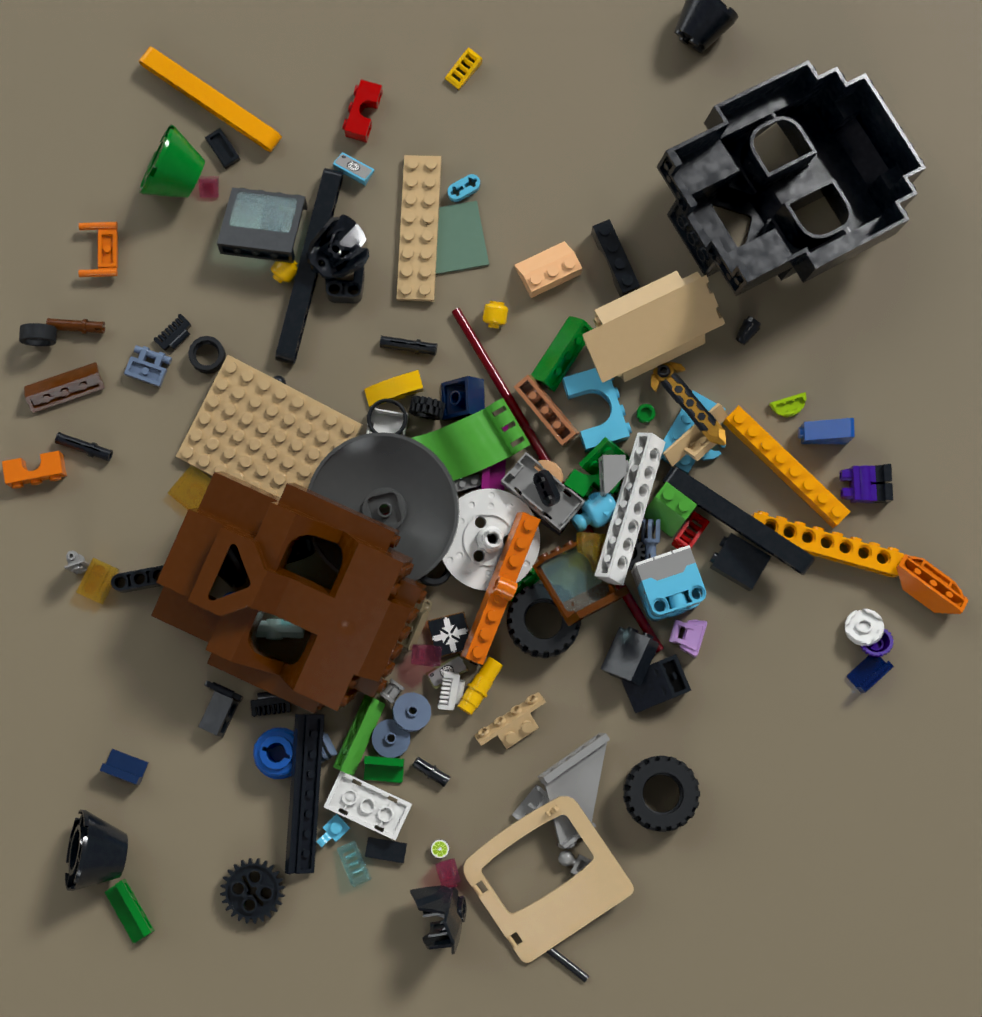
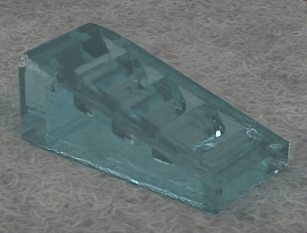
M355 840L337 848L353 887L372 879ZM352 849L355 851L347 856L344 855L345 852ZM356 856H357V858H358L357 860H355V861H353V862H351V863H348V862H347L348 860H350V859H352V858H354V857H356ZM360 864L361 867L351 871L350 868ZM361 872L364 873L363 875H361V876H359V877H357V878H354L355 875H357V874H359V873H361Z

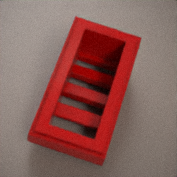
M694 511L673 540L672 546L679 549L690 545L692 549L710 521ZM692 520L702 525V527L700 528L699 526L694 524ZM688 526L697 531L698 533L696 534L695 532L690 530ZM683 533H686L687 535H689L690 537H692L693 540H691L690 538H688L687 536H685Z

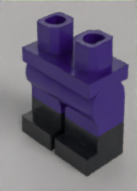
M891 464L852 466L839 472L840 481H849V488H841V499L850 500V503H890L893 501V485L890 483L892 481Z

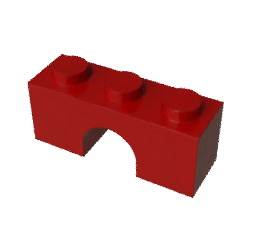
M361 79L359 85L355 86L353 94L355 99L354 102H350L348 113L350 114L343 123L346 137L367 143L372 128V121L369 118L363 117L361 112L369 107L378 109L383 94L382 85Z

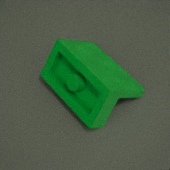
M365 756L364 779L402 783L405 759Z

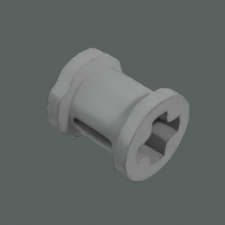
M390 679L389 685L380 695L394 704V699L405 688L393 679Z

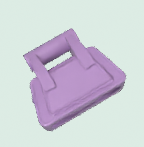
M675 620L669 642L678 644L681 650L696 658L706 630L707 621L689 620L683 623L682 621ZM683 628L685 629L683 638L679 639L680 629Z

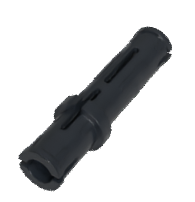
M381 335L380 348L415 352V354L436 355L437 343L421 342V339L414 341Z
M58 432L56 435V444L86 453L89 457L93 458L95 456L109 462L113 456V450L98 446L95 442L89 443Z

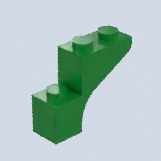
M575 468L563 483L565 487L570 488L581 498L589 496L593 490L591 486L600 491L599 474L587 475ZM622 479L609 492L610 495L613 493L616 495L622 486L620 484Z

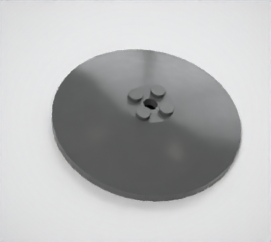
M386 432L369 433L351 438L334 448L321 461L311 478L309 490L399 530L398 536L401 539L397 547L392 549L413 558L412 564H414L411 574L406 577L414 581L432 571L443 560L454 541L460 513L455 483L440 458L428 447L412 438ZM383 504H387L390 507L388 515H384L380 511ZM309 535L320 557L338 574L343 560V553L339 544L318 536Z

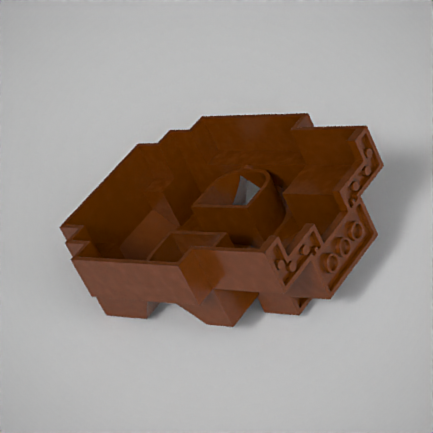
M214 472L199 508L188 509L156 582L164 587L151 616L208 642L206 650L211 652L207 664L315 713L325 706L336 711L341 707L344 708L352 699L354 700L358 691L371 697H375L383 692L388 682L385 679L392 673L396 664L393 661L400 655L404 645H401V642L408 637L411 631L409 624L417 618L420 611L417 609L418 604L424 602L428 592L425 591L427 586L406 577L411 574L414 564H412L413 558L392 549L397 547L401 539L398 536L399 530L296 483H287L280 498L228 473ZM304 535L318 536L335 542L342 549L343 560L341 569L331 590L284 569L294 545ZM235 544L251 584L248 588L219 599L209 595L230 546ZM264 613L275 615L312 632L299 661L292 664L286 663L261 650L257 643L256 634Z

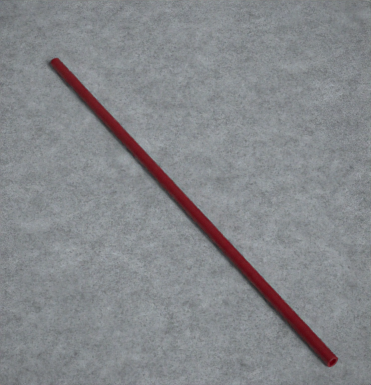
M461 309L453 310L454 318L502 398H504L538 458L551 461ZM564 490V493L567 496L571 497V495ZM581 509L576 514H581ZM588 525L583 533L586 537L591 534L595 535L589 543L600 559L603 546L591 526ZM624 583V585H615V586H616L617 590H619V589L625 587L626 584ZM628 593L623 597V600L641 630L654 636L653 640L659 643L656 653L664 649L632 594Z

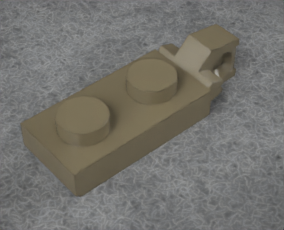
M425 599L423 603L418 604L417 609L420 611L417 618L409 624L411 631L408 637L401 642V645H404V649L414 651L433 602Z

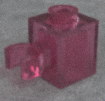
M455 858L435 863L441 885L458 887V882H461Z

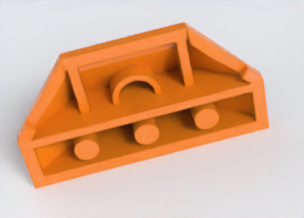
M905 554L899 562L897 571L902 590L934 613L961 614L969 600L963 595L962 590L954 580L924 558Z

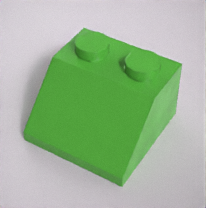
M666 482L646 508L644 518L647 520L653 519L655 526L656 520L661 519L660 530L672 538L697 504Z

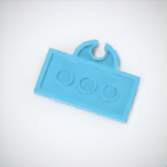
M692 390V393L707 411L717 404ZM681 409L664 438L666 443L663 452L695 424L683 409ZM711 449L700 460H713L719 457L721 452ZM662 453L661 460L669 464L666 457ZM686 454L674 466L688 474L696 460Z

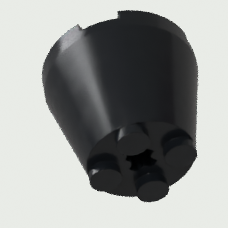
M685 0L674 33L679 36V40L686 45L688 43L692 44L693 48L702 54L704 50L734 25L738 19V14L731 7L727 9L726 4L721 0Z

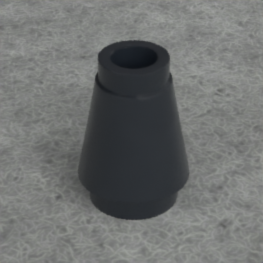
M748 316L747 319H744L735 340L745 345L760 330L761 323Z

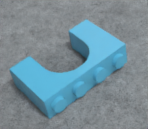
M596 368L564 377L562 380L567 399L593 393L602 396L610 407V417L605 423L580 431L579 436L585 453L592 451L605 437L616 444L628 440L629 434L632 433L630 424L626 423L624 419L626 415L624 406L620 405L618 398H620L618 388L614 387L612 383L614 378L602 383Z

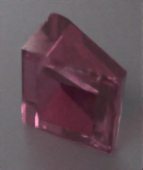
M201 176L199 178L200 198L219 197V176Z

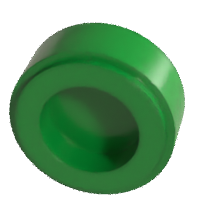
M649 404L640 405L636 411L638 421L644 424L652 422L656 414L654 407Z

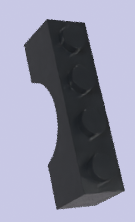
M610 219L592 226L591 234L598 250L603 253L612 273L613 283L619 296H625L639 289L640 284Z

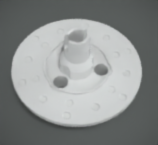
M479 489L459 498L460 513L457 533L448 553L443 558L446 568L458 581L477 590H487L504 547L503 538L509 535L517 513L525 512L534 516L530 508L517 496L499 489ZM480 517L484 520L485 525L483 528H478L475 525L476 518ZM537 527L516 583L529 573L532 565L536 562L540 549L539 527ZM493 534L496 537L495 543H489L487 535L491 536ZM475 551H481L483 554V559L480 562L476 561L473 557Z

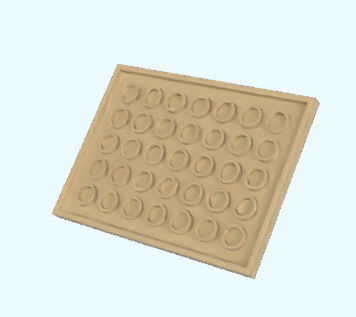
M227 355L176 457L212 476L214 472H225L281 498L287 483H296L308 489L311 478L321 461L334 448L351 438L357 437L363 424Z

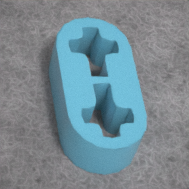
M470 174L451 184L448 188L449 199L453 202H459L476 193L480 188L479 177ZM470 180L475 182V187H472V185L468 186ZM454 189L459 191V196L452 195Z

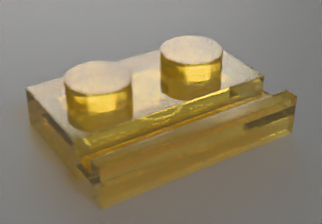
M93 558L76 593L103 605L112 587L111 579L120 570Z

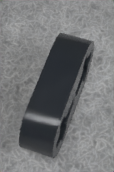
M541 470L535 473L533 481L542 503L547 507L559 503L560 493L552 474L548 470Z

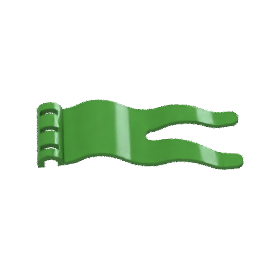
M504 398L499 399L477 413L443 428L412 437V439L428 447L440 458L450 472L453 481L490 467L531 445ZM503 407L504 412L495 416L493 412ZM512 423L513 427L504 432L502 427ZM521 438L523 442L513 447L511 443ZM383 504L381 507H382V508H385V507H387L388 505H387V504Z

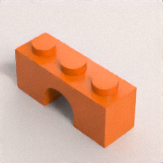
M53 451L40 454V466L34 471L27 470L26 461L22 458L2 461L5 484L13 489L24 487L23 484L39 485L44 480H61V477L67 476L63 453Z

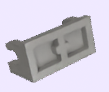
M536 785L512 816L519 820L548 803L546 791Z

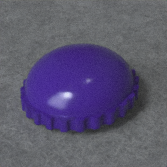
M884 628L882 638L877 643L860 647L869 656L883 657V655H887L892 650L894 639L891 633Z

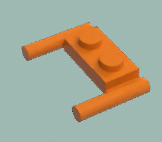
M117 222L79 223V230H98V269L79 270V277L118 276Z

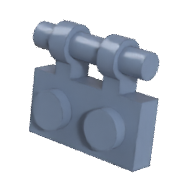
M136 345L134 352L138 353L139 357H130L124 374L161 388L167 373V369L161 367L163 363L170 365L172 358L166 356V353H157L151 351L149 347ZM146 358L155 359L154 364L146 362Z

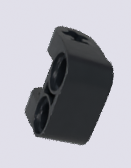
M364 267L354 272V281L336 280V277L331 279L325 278L326 293L329 301L349 304L360 302L364 289ZM333 289L339 290L337 294L330 293ZM352 290L358 291V293L355 295L349 294V292Z

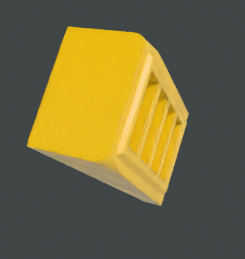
M468 47L446 75L445 80L460 90L481 66L482 57ZM463 64H467L470 69L466 68ZM458 69L462 70L465 75L461 74ZM454 74L461 79L460 82L453 77Z

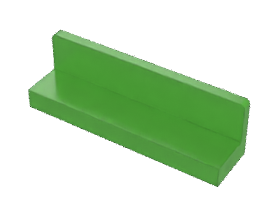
M368 695L364 696L335 760L334 768L350 775L355 774L385 707V703Z

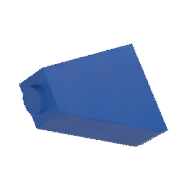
M854 418L807 421L798 428V438L801 439V444H848L855 437Z

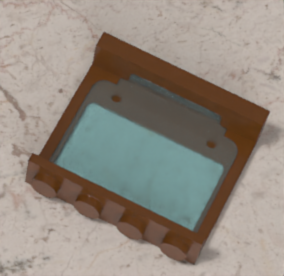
M584 534L575 539V542L571 540L564 544L562 549L558 546L551 550L549 555L546 552L537 557L538 562L532 565L568 626L617 602L630 593L626 586L615 591L612 584H608L595 577L598 561L587 545L595 537L594 534L587 537Z

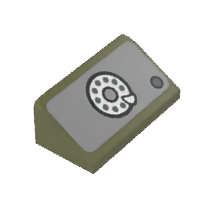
M460 654L430 670L426 675L434 689L437 690L443 686L442 682H447L442 680L444 671L457 672L461 676L469 671V669L460 657Z

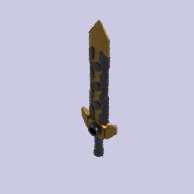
M670 361L655 367L653 374H651V388L656 392L661 383L709 442L725 446V429L707 411L677 374L686 371L682 364Z

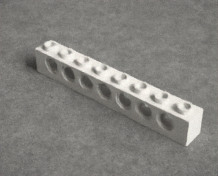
M637 433L629 459V470L624 476L595 572V577L608 584L624 585L666 443L653 433Z

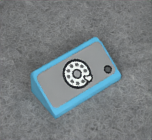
M343 152L333 163V169L343 172L344 175L365 186L375 169Z

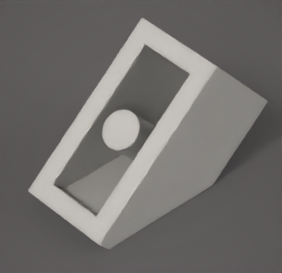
M602 455L599 458L601 496L607 495L628 472L629 462L626 460V455Z

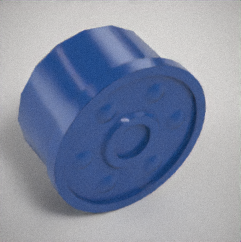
M282 727L272 728L264 732L256 741L253 751L254 761L257 768L267 777L273 779L291 777L294 731Z

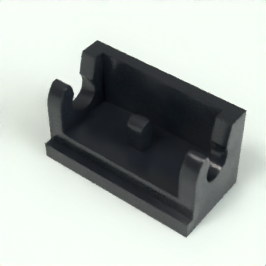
M215 691L198 727L223 738L239 705V701Z

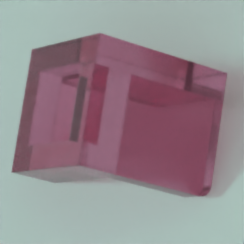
M413 644L411 664L430 667L440 666L442 647Z

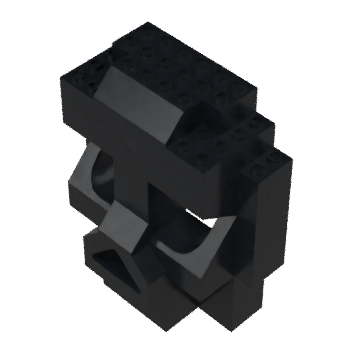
M809 60L715 105L704 122L708 130L666 150L657 165L658 171L676 198L667 213L668 218L703 275L709 277L721 271L735 296L754 288L776 275L782 281L797 273L804 283L894 236L910 220L904 208L918 194L913 182L926 169L923 160L914 150L913 144L905 136L902 127L898 125L893 113L887 108L883 97L878 94L872 80L868 78L866 73L847 82L844 74L840 72L838 67L818 75L816 68L811 65ZM777 123L799 158L769 172L755 150L754 139ZM825 197L842 226L823 235L813 234L802 226L794 212ZM713 206L750 217L751 222L744 245L737 247Z

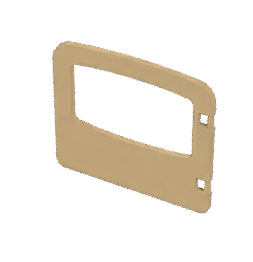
M559 796L514 822L467 858L464 864V875L467 881L473 887L504 936L508 939L514 951L525 963L532 962L629 897L634 891L632 882L580 805L569 796ZM560 815H566L592 852L593 860L581 871L544 897L514 913L509 912L483 875L482 868L526 834ZM481 880L488 889L484 893L477 886V883ZM515 932H517L522 940L518 945L511 936Z

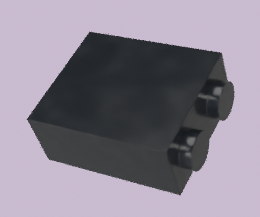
M731 533L728 537L724 536L719 545L722 548L719 553L714 552L709 561L712 563L710 568L744 589L751 591L772 556Z
M619 627L601 666V670L611 676L640 687L659 643L654 641V636L643 632L641 635L638 634V630L632 627L627 629Z

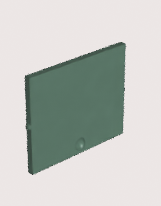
M477 201L439 207L436 274L463 271L464 269L489 265Z

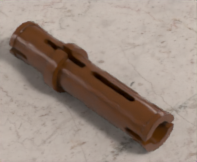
M47 318L46 324L52 325L60 331L82 332V334H87L88 332L105 333L104 321Z

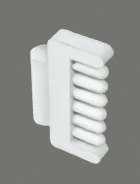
M444 671L442 680L447 682H442L441 690L447 691H440L442 695L439 696L440 700L437 706L438 709L454 710L455 704H459L463 696L465 681L460 680V675L457 672Z

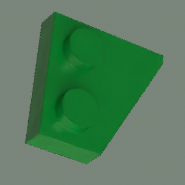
M605 437L579 465L589 474L596 475L599 474V458L602 455H626V460H629L630 456Z

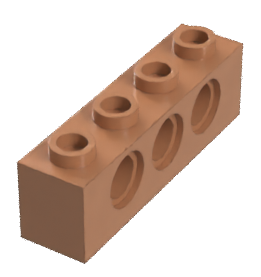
M532 375L525 376L514 386L516 391L562 446L567 445L580 434Z

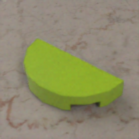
M806 392L771 402L769 406L779 416L792 417L803 409L806 402Z

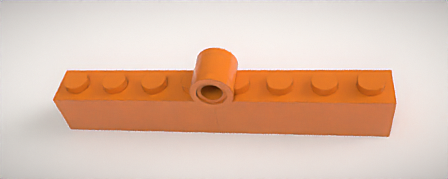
M525 512L517 513L460 657L477 664H484L507 603L512 600L517 590L518 583L516 581L541 519Z

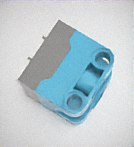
M690 545L637 562L631 570L646 616L651 621L674 617L692 610L706 597V590Z

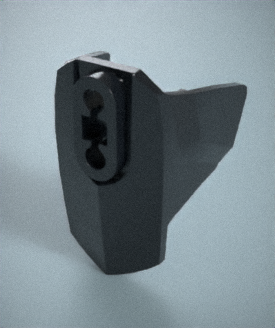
M342 214L340 217H332L309 244V250L306 255L311 269L315 273H319L323 278L331 279L334 277L342 278L363 268L369 258L368 248H361L366 241L365 234L360 226L347 215Z
M442 885L410 890L418 910L423 911V917L439 916L444 918L442 921L430 922V933L422 938L426 948L431 950L451 947V953L455 954L460 940L462 922H465L467 905L465 897L458 896V890L455 887Z

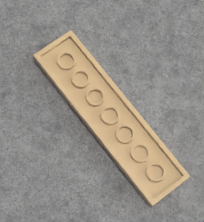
M404 155L397 301L435 302L441 156Z

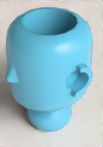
M600 492L590 494L581 508L583 513L576 514L571 519L572 524L579 532L586 530L588 525L595 528L604 527L612 519L616 501L609 493L605 496H601Z

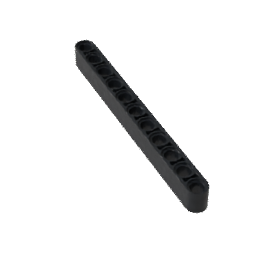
M328 168L323 170L276 350V361L295 364L319 274L311 269L306 253L315 235L334 216L343 181V172Z

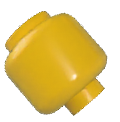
M295 260L294 263L275 261L271 266V272L274 274L272 277L279 283L283 281L291 282L297 273L298 262Z
M490 301L484 305L483 322L488 323L490 328L499 329V325H505L507 322L508 307L504 306L503 302Z

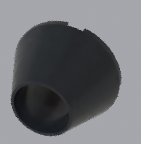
M83 809L78 812V814H81L80 818H75L68 844L66 863H69V873H65L67 891H75L120 878L126 863L128 850L127 834Z

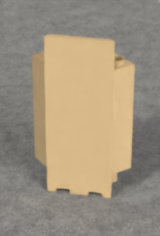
M675 271L594 310L595 318L593 320L596 328L582 334L602 383L616 376H621L624 382L631 380L705 344V333L725 324L723 317L716 309L719 306L714 293L708 288L709 280L707 275L701 277L697 271L682 279L679 273Z

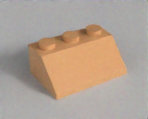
M565 241L514 265L531 298L581 275L582 266L578 258Z

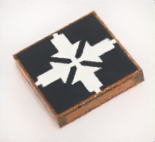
M464 612L427 621L436 659L462 652L469 635Z

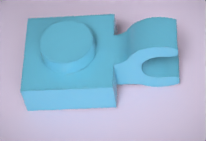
M336 814L322 827L326 833L316 842L321 847L331 838L337 842L350 827Z

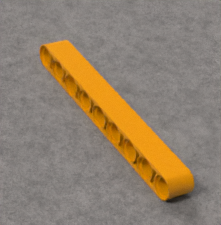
M150 46L138 62L149 72L266 151L272 152L281 140L282 136L272 127L155 48Z

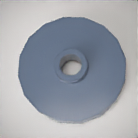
M414 692L405 693L393 705V720L402 730L408 732L419 731L430 720L431 706L428 700L421 694ZM409 709H414L415 714H411Z
M393 719L381 721L372 733L374 749L380 755L387 758L401 756L410 745V732L398 727ZM389 735H394L395 740L393 742L388 741L387 737Z

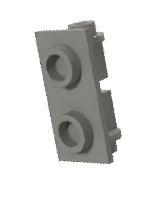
M72 550L66 554L68 565L64 566L65 569L81 574L87 572V568L92 567L76 551Z

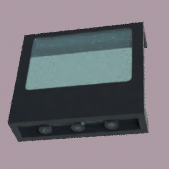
M232 187L217 241L220 254L294 263L295 254L293 247L302 212L308 208L306 197L298 194L291 195L281 192L274 193Z

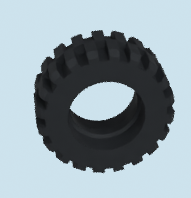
M535 583L530 587L523 588L511 602L507 613L508 633L515 646L519 647L525 654L527 653L536 658L555 657L565 652L573 644L579 634L581 620L568 626L561 614L562 625L556 635L546 639L533 636L528 631L525 623L528 610L533 605L542 602L550 603L557 608L545 586ZM557 584L556 586L551 585L561 602L572 598L571 593L563 590L561 586Z
M653 756L640 761V763L632 768L623 786V800L628 813H630L635 822L646 829L666 832L684 826L690 818H693L694 812L699 806L700 791L698 789L699 782L693 775L692 769L686 766L687 764L674 757ZM666 775L677 783L680 797L676 806L670 811L656 812L645 803L643 789L651 777Z

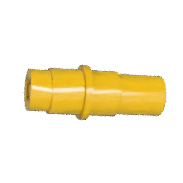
M488 657L479 673L475 675L471 683L467 684L468 688L461 697L457 707L465 713L472 715L482 700L487 698V692L493 685V681L503 665L495 659Z

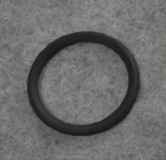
M381 399L375 402L367 414V424L370 431L378 433L371 424V414L374 408L381 403H392L398 406L403 413V424L395 433L401 434L407 424V413L404 407L393 399Z

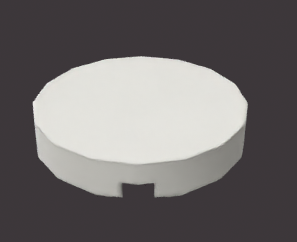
M855 610L845 621V633L854 644L870 646L882 638L884 623L881 616L873 610Z

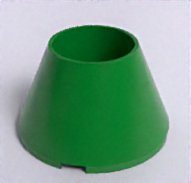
M170 124L162 136L161 143L157 151L154 152L141 182V191L139 190V193L142 195L188 198L205 164L203 157L179 130Z

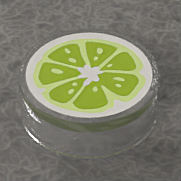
M444 839L434 840L430 846L431 854L437 859L445 858L450 852L449 843Z

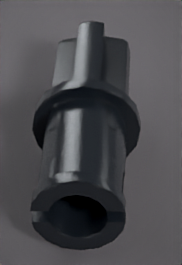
M417 757L413 763L414 768L427 775L428 779L431 778L443 787H445L451 777L436 768V765L432 766L420 757Z

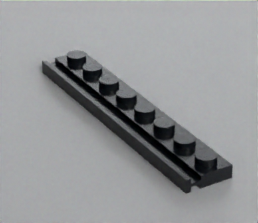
M295 714L285 861L286 874L314 873L324 714Z

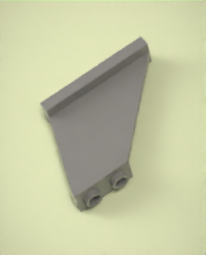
M598 733L537 776L540 782L544 783L548 802L559 796L573 798L580 805L594 827L596 825L592 822L606 744L610 740L606 733ZM566 815L554 818L553 822L559 842L557 843L558 847L570 849L577 844L576 841L581 836Z

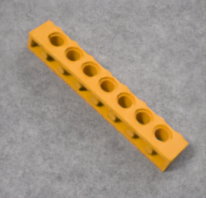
M763 511L754 512L751 515L763 524H771L775 532L810 555L892 578L899 576L897 566L904 554L900 553L897 548L888 547L885 549L875 542L867 544L861 542L862 539L857 537H850L849 539L843 537V534L839 532H824V528L813 526V528L806 527L805 523L799 521L794 523L788 522L787 518L776 516V518L770 517L767 512ZM784 529L791 530V538L784 535ZM803 534H808L810 536V543H806L803 541ZM821 539H826L829 542L828 548H824L821 545ZM840 544L847 546V553L840 551ZM859 549L866 552V558L859 556ZM878 554H881V555L884 556V558H885L884 564H881V563L878 562V560H877V555H878Z

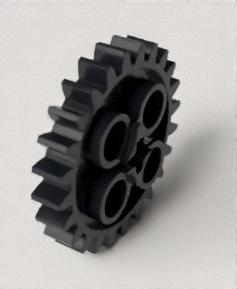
M249 858L248 864L241 860V867L238 864H234L235 871L227 870L230 877H223L227 884L220 886L225 888V892L220 893V895L226 896L222 903L229 904L225 910H233L231 917L238 914V921L245 917L246 924L249 923L251 918L254 924L257 923L258 918L264 922L265 915L271 918V910L278 912L276 904H283L279 897H285V894L280 893V890L286 888L280 885L284 878H277L280 871L273 872L275 865L267 867V860L260 864V858H257L255 863H253L252 858ZM253 871H257L260 874L258 882L251 880V873ZM242 876H245L247 878V881L252 888L257 887L255 893L263 901V906L260 905L255 894H249V891L251 889L249 885L242 879ZM236 883H241L244 886L242 894L235 892L234 886ZM264 887L271 890L272 895L270 898L263 897L262 890ZM248 899L255 902L254 910L246 908V901Z

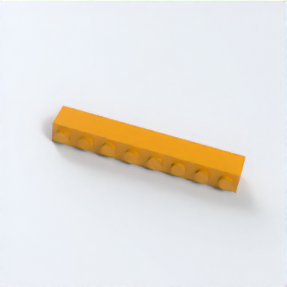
M739 405L724 420L723 424L832 528L836 527L851 512Z

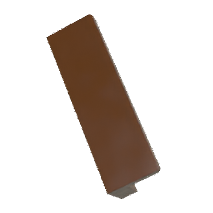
M94 362L24 387V393L31 412L34 413L104 389L105 386L99 374L98 365Z

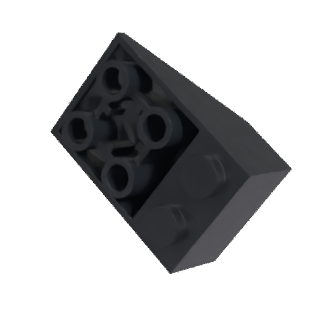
M676 654L651 664L640 687L621 680L635 714L691 691Z

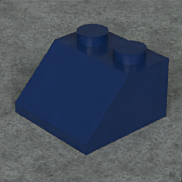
M465 376L441 383L442 402L445 403L442 420H461L485 409L484 379Z

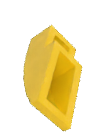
M419 370L384 380L364 389L369 407L381 399L399 400L406 398L405 396L424 391Z

